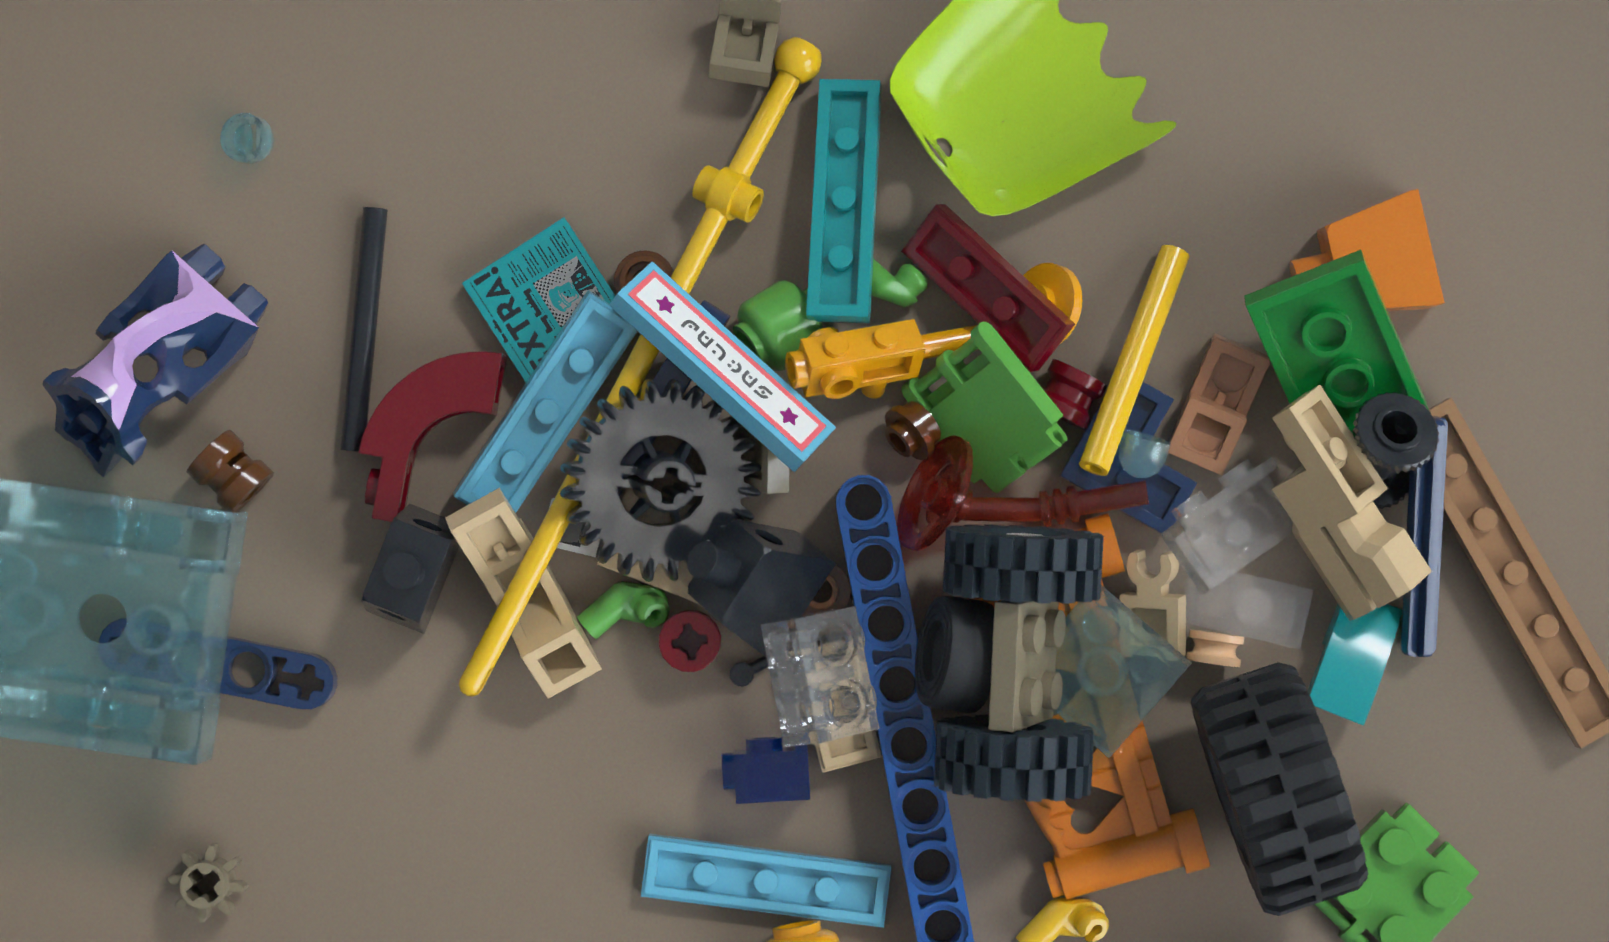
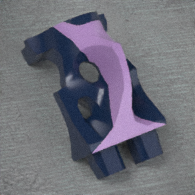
M206 244L200 245L182 258L173 251L166 254L139 286L119 306L112 310L96 329L95 334L103 341L111 339L110 343L87 363L72 370L68 368L57 370L43 380V387L56 405L55 431L65 440L80 448L92 462L94 470L102 477L108 474L121 458H124L131 465H134L142 458L147 439L140 431L139 425L153 408L174 396L188 404L229 367L245 357L252 346L259 329L257 324L265 313L268 301L252 285L245 283L228 299L218 292L212 285L223 275L226 266L222 259ZM144 311L149 312L148 314H146L145 316L141 317L136 322L128 326V322L136 314ZM192 349L204 352L207 360L202 366L192 368L184 364L183 356ZM148 355L157 362L158 372L150 382H141L133 373V362L139 356Z

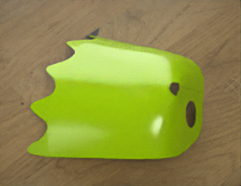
M952 0L915 39L895 65L890 77L891 95L927 153L979 213L989 216H1001L1026 209L1149 146L1176 127V122L1164 120L1154 123H1143L1133 119L1132 111L1145 89L1147 80L1141 76L1112 78L1107 76L1101 69L1100 54L1108 33V27L1105 23L1079 24L1070 22L1060 14L1059 0ZM944 138L950 143L952 153L949 157L946 156L937 144L936 139ZM925 139H926V140L932 145V147L936 150V152L939 154V156H940L941 159L943 160L944 164H943V163L937 158V156L933 153V151L931 150V148L929 147V145L927 144V142L925 141Z

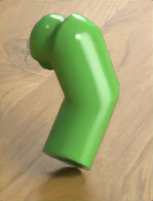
M620 581L611 586L581 612L577 619L593 638L598 639L620 619L644 623L646 627L650 628L659 627L668 619L670 607L665 593L652 585Z

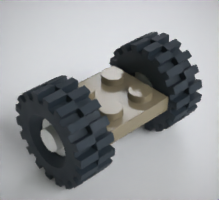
M984 524V526L955 525L946 527L943 592H948L950 595H962L965 598H983V600L998 602H995L990 715H975V717L962 715L955 716V718L946 717L942 718L941 721H937L934 770L935 787H939L942 791H952V794L962 796L971 794L974 795V798L988 799L993 797L1004 801H1014V799H1025L1028 802H1041L1042 799L1065 801V798L1075 800L1091 794L1094 730L1090 726H1082L1081 723H1064V720L1053 719V710L1059 707L1063 690L1061 674L1055 672L1056 648L1062 645L1066 629L1065 614L1062 610H1058L1059 603H1086L1100 600L1104 535L1084 530L1073 531V529L1025 527L1023 525L1000 526Z

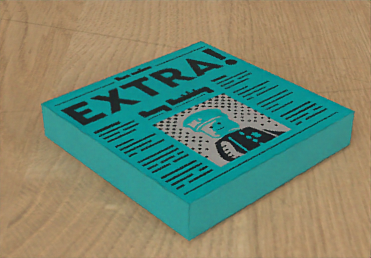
M565 217L462 282V285L525 382L528 381L588 290L609 304L616 296Z

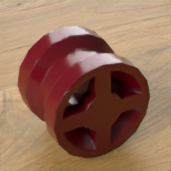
M1052 359L1047 369L1049 380L1043 390L1064 415L1060 420L1085 430L1090 421L1088 409L1094 399L1102 397L1107 386L1098 379L1071 365Z
M685 610L673 615L664 624L659 634V648L663 658L671 667L682 672H696L706 668L715 660L721 648V634L718 625L709 615L699 610Z

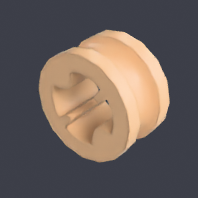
M1190 629L1189 637L1194 640L1195 646L1192 651L1187 652L1186 660L1241 667V659L1236 656V649L1239 645H1244L1245 637Z

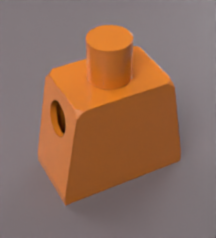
M1418 189L1405 192L1317 230L1321 254L1290 261V274L1292 277L1350 253L1362 250L1387 311L1427 309L1445 303Z

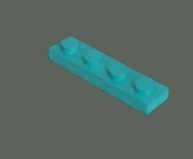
M819 79L806 316L809 320L838 323H870L882 100L880 80Z

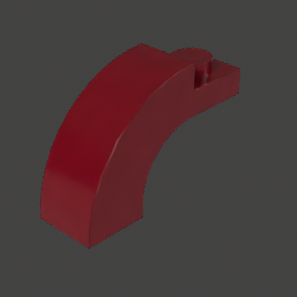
M465 352L442 357L414 370L385 395L366 426L358 452L383 457L381 469L371 468L366 486L365 504L374 505L372 519L392 522L394 517L406 507L416 454L421 443L433 428L443 421L461 414L481 413L497 416L508 356L495 352Z

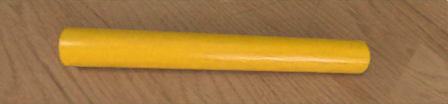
M1162 245L1160 247L1079 461V466L1092 474L1106 476L1111 468L1189 260V254L1179 247L1173 245Z

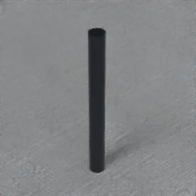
M363 207L340 450L359 452L361 440L368 424L388 210L383 208Z

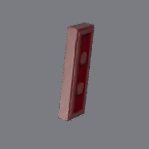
M936 204L901 250L907 258L978 324L981 322L991 324L1030 372L1041 369L1075 325L1071 319L946 204Z

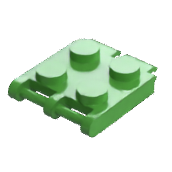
M981 322L971 330V338L957 350H946L936 358V366L920 379H909L901 388L902 394L908 402L914 401L919 403L934 417L941 431L940 443L972 483L975 484L982 479L994 493H999L1067 441L1065 432L1057 423L1064 416L994 327L987 322ZM979 348L982 353L966 365L963 360ZM944 376L947 381L931 392L929 387Z
M1406 802L1392 816L1381 809L1359 832L1366 857L1365 863L1368 868V879L1359 890L1335 897L1353 918L1348 921L1328 900L1315 905L1341 930L1338 936L1344 942H1370L1362 934L1365 929L1379 942H1431L1474 897L1465 888L1476 878L1479 871L1447 841L1443 842L1432 854L1428 853L1426 849L1440 833Z

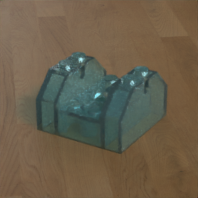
M0 477V737L198 765L212 759L221 701L219 694L236 577L240 571L248 512L76 486ZM97 594L114 596L123 604L127 614V623L123 633L116 640L109 643H99L91 640L83 632L80 625V611L84 603ZM91 725H100L110 728L92 727Z

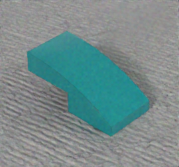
M1337 604L1322 641L1325 647L1307 690L1315 707L1364 726L1382 679L1403 610L1385 604L1379 608L1376 607L1373 611L1355 620L1349 621L1340 605Z

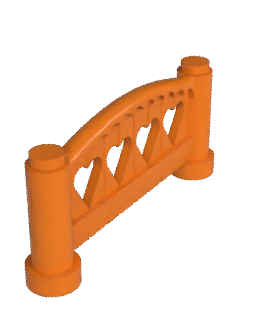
M1109 513L1084 519L1086 527L1074 531L1084 530L1104 535L1102 578L1125 572ZM1101 581L1100 600L1086 603H1059L1058 610H1062L1065 616L1072 618V620L1066 625L1062 645L1056 648V667L1089 677V679L1062 710L1053 715V719L1064 720V723H1081L1082 726L1092 727L1094 733L1106 736L1093 751L1091 786L1122 795V798L1100 823L1088 833H1081L1073 828L1071 816L1075 809L1070 807L1065 801L1042 799L1041 802H1028L1024 799L1040 830L1053 847L1054 860L1043 863L1052 897L1056 898L1065 895L1066 900L1181 867H1185L1187 874L1210 868L1209 858L1194 808L1169 814L1107 595ZM966 598L967 600L973 599L987 602L991 604L994 608L995 602H998L991 600H983V598Z

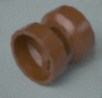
M232 430L225 431L211 442L195 458L186 471L199 485H208L217 494V503L229 515L235 514L251 501L274 474L262 460H252L244 452V442Z

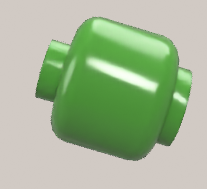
M786 280L775 282L744 301L739 306L737 313L738 324L733 327L734 335L773 371L786 370V353L797 351L802 338H808L810 334L823 328L822 322L807 319L808 288L802 291L797 285Z

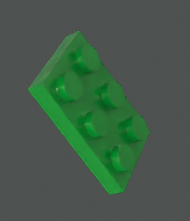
M1362 250L1244 295L1246 308L1289 404L1309 390L1321 385L1354 437L1356 434L1353 432L1355 428L1353 422L1356 420L1355 415L1359 412L1358 409L1363 406L1365 401L1378 394H1385L1386 392L1403 393L1418 400L1429 410L1427 401Z

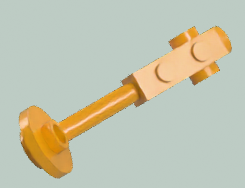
M1041 263L1029 269L1023 276L1075 323L1074 327L1063 339L1065 341L1074 330L1081 314V286L1075 274L1068 268L1054 263ZM915 319L842 332L833 327L822 328L810 334L808 338H802L797 351L786 353L785 367L788 381L793 389L802 388L805 398L824 394L827 398L839 399L852 394L857 388H861L862 393L868 398H880L885 392L887 383L917 378L923 359L938 357L946 350H957L971 338V330L977 325L923 335L920 334Z

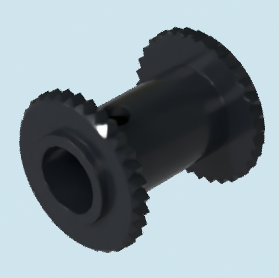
M1395 392L1378 394L1365 401L1363 406L1358 409L1359 412L1355 415L1356 420L1353 422L1355 426L1353 432L1356 434L1354 439L1358 441L1357 446L1362 448L1361 453L1366 454L1367 459L1370 460L1381 479H1384L1383 482L1388 488L1373 501L1379 509L1384 507L1390 508L1392 505H1397L1399 501L1404 500L1405 496L1409 494L1410 470L1415 471L1417 467L1422 468L1424 463H1428L1430 458H1433L1434 452L1438 449L1437 444L1439 443L1438 425L1425 405L1411 396Z

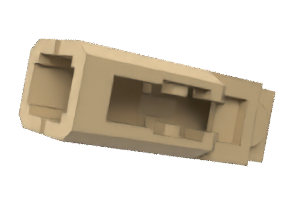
M1321 385L1304 393L1272 417L1283 434L1286 444L1294 451L1302 463V466L1272 488V490L1293 521V535L1349 621L1355 620L1373 611L1376 607L1379 608L1411 591L1432 572L1406 530L1387 523L1373 501L1388 488L1370 460L1367 459L1366 454L1361 453L1362 448L1357 446V440L1354 439L1353 434Z

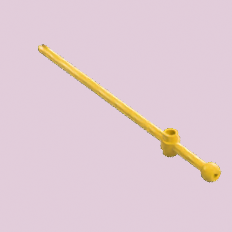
M792 37L784 40L776 49L774 63L778 73L729 167L719 170L706 165L694 183L693 198L705 203L706 211L670 277L688 294H690L727 221L738 218L749 223L755 218L761 207L764 191L752 185L750 178L799 84L812 81L820 72L822 62L820 50L801 38ZM640 334L606 399L616 408L620 406L619 389L622 386H627L636 396L659 353V350L642 334ZM599 413L595 420L597 422L602 419L601 413ZM577 455L574 461H578L580 455ZM570 475L565 477L469 660L458 684L463 694L473 697L478 695L484 688L569 525L566 516L579 504V501L563 499L560 496V491L566 486L575 483V477Z

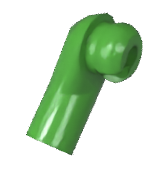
M873 258L871 296L902 307L917 303L918 299L916 297L927 289L928 280L911 264L902 265L898 273L893 276Z

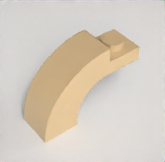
M500 488L445 517L451 533L483 581L497 607L533 540L522 518H518ZM548 564L511 635L522 660L549 699L602 670L574 610Z

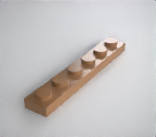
M1452 397L1447 398L1429 408L1432 416L1445 418L1448 422L1443 516L1574 746L1581 749L1609 733V673Z

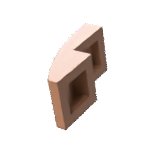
M1214 333L1186 397L1166 452L1223 476L1246 425L1248 411L1271 363L1268 355Z

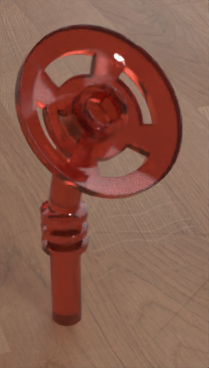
M951 435L935 445L934 452L920 462L912 475L901 501L897 519V531L902 546L912 551H920L933 544L952 522L958 523L961 520L1042 522L1045 527H1050L1055 519L1059 525H1063L1068 517L1072 523L1079 522L1081 515L1150 505L1146 480L1081 491H1076L1074 486H1067L1065 493H1062L1060 488H1054L1052 495H1048L1046 490L1039 491L1038 497H973L972 491L969 489L973 469L972 447L966 439L957 435ZM951 460V464L947 465L945 468L942 469V467ZM921 507L926 509L928 525L919 533V514Z

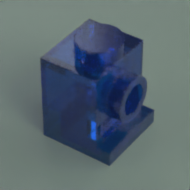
M807 734L794 735L795 747H783L782 737H759L745 739L746 750L722 753L723 789H735L736 804L810 800Z

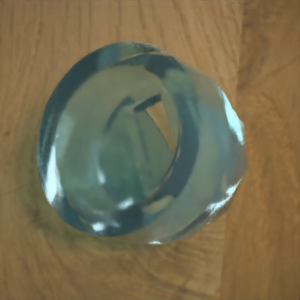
M238 113L230 117L223 125L220 142L223 151L228 157L238 162L252 164L264 160L272 152L275 137L272 128L263 118L249 113ZM251 125H256V150L254 152Z
M1125 429L1118 447L1120 463L1126 473L1135 478L1151 477L1164 466L1171 443L1147 433Z

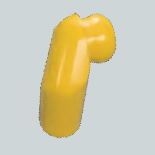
M1057 897L1049 901L1015 938L1019 942H1053L1060 935L1084 937L1087 942H1096L1102 939L1108 932L1109 919L1105 915L1102 906L1090 899L1070 898L1066 900V898Z

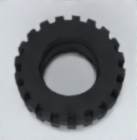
M1277 662L1200 688L1190 701L1194 721L1198 729L1197 732L1230 832L1251 887L1263 912L1281 916L1359 890L1368 879V868L1365 863L1366 857L1360 841V833L1337 762L1328 743L1327 735L1319 720L1311 696L1308 695L1306 686L1301 676H1299L1297 669L1292 665Z

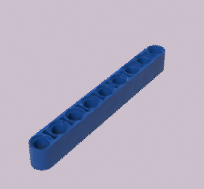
M857 475L848 479L840 487L836 496V511L917 942H974L947 793L934 786L936 734L931 708L920 702L916 691L915 657L918 638L892 499L887 486L880 479L871 475ZM857 485H869L880 496L881 507L878 513L869 520L853 518L845 506V498L848 492ZM880 545L891 555L892 567L890 572L880 580H868L858 571V555L867 546ZM892 606L897 608L903 617L901 632L891 640L877 639L869 631L868 619L871 613L878 607ZM894 666L908 669L914 677L912 693L902 700L886 698L879 688L882 674ZM905 727H913L920 730L926 739L923 753L913 760H902L896 757L891 750V740L894 734ZM916 788L930 790L937 798V807L934 813L924 820L911 819L902 810L904 797ZM927 849H937L948 858L946 872L935 880L922 879L914 872L916 857ZM939 910H948L959 918V928L956 934L947 940L933 939L925 931V923L928 917Z

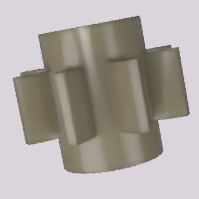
M213 843L207 847L205 858L201 861L191 850L181 854L182 862L188 869L184 873H176L169 876L167 881L173 885H180L182 897L177 900L175 908L180 909L188 904L197 908L199 922H205L209 919L212 907L215 905L227 916L234 912L236 908L229 896L232 892L238 893L249 887V883L237 880L234 870L240 864L242 858L237 856L227 861L218 857V843ZM214 871L218 874L220 881L214 886L215 891L211 890L203 894L199 891L197 884L203 879L202 874L206 875Z

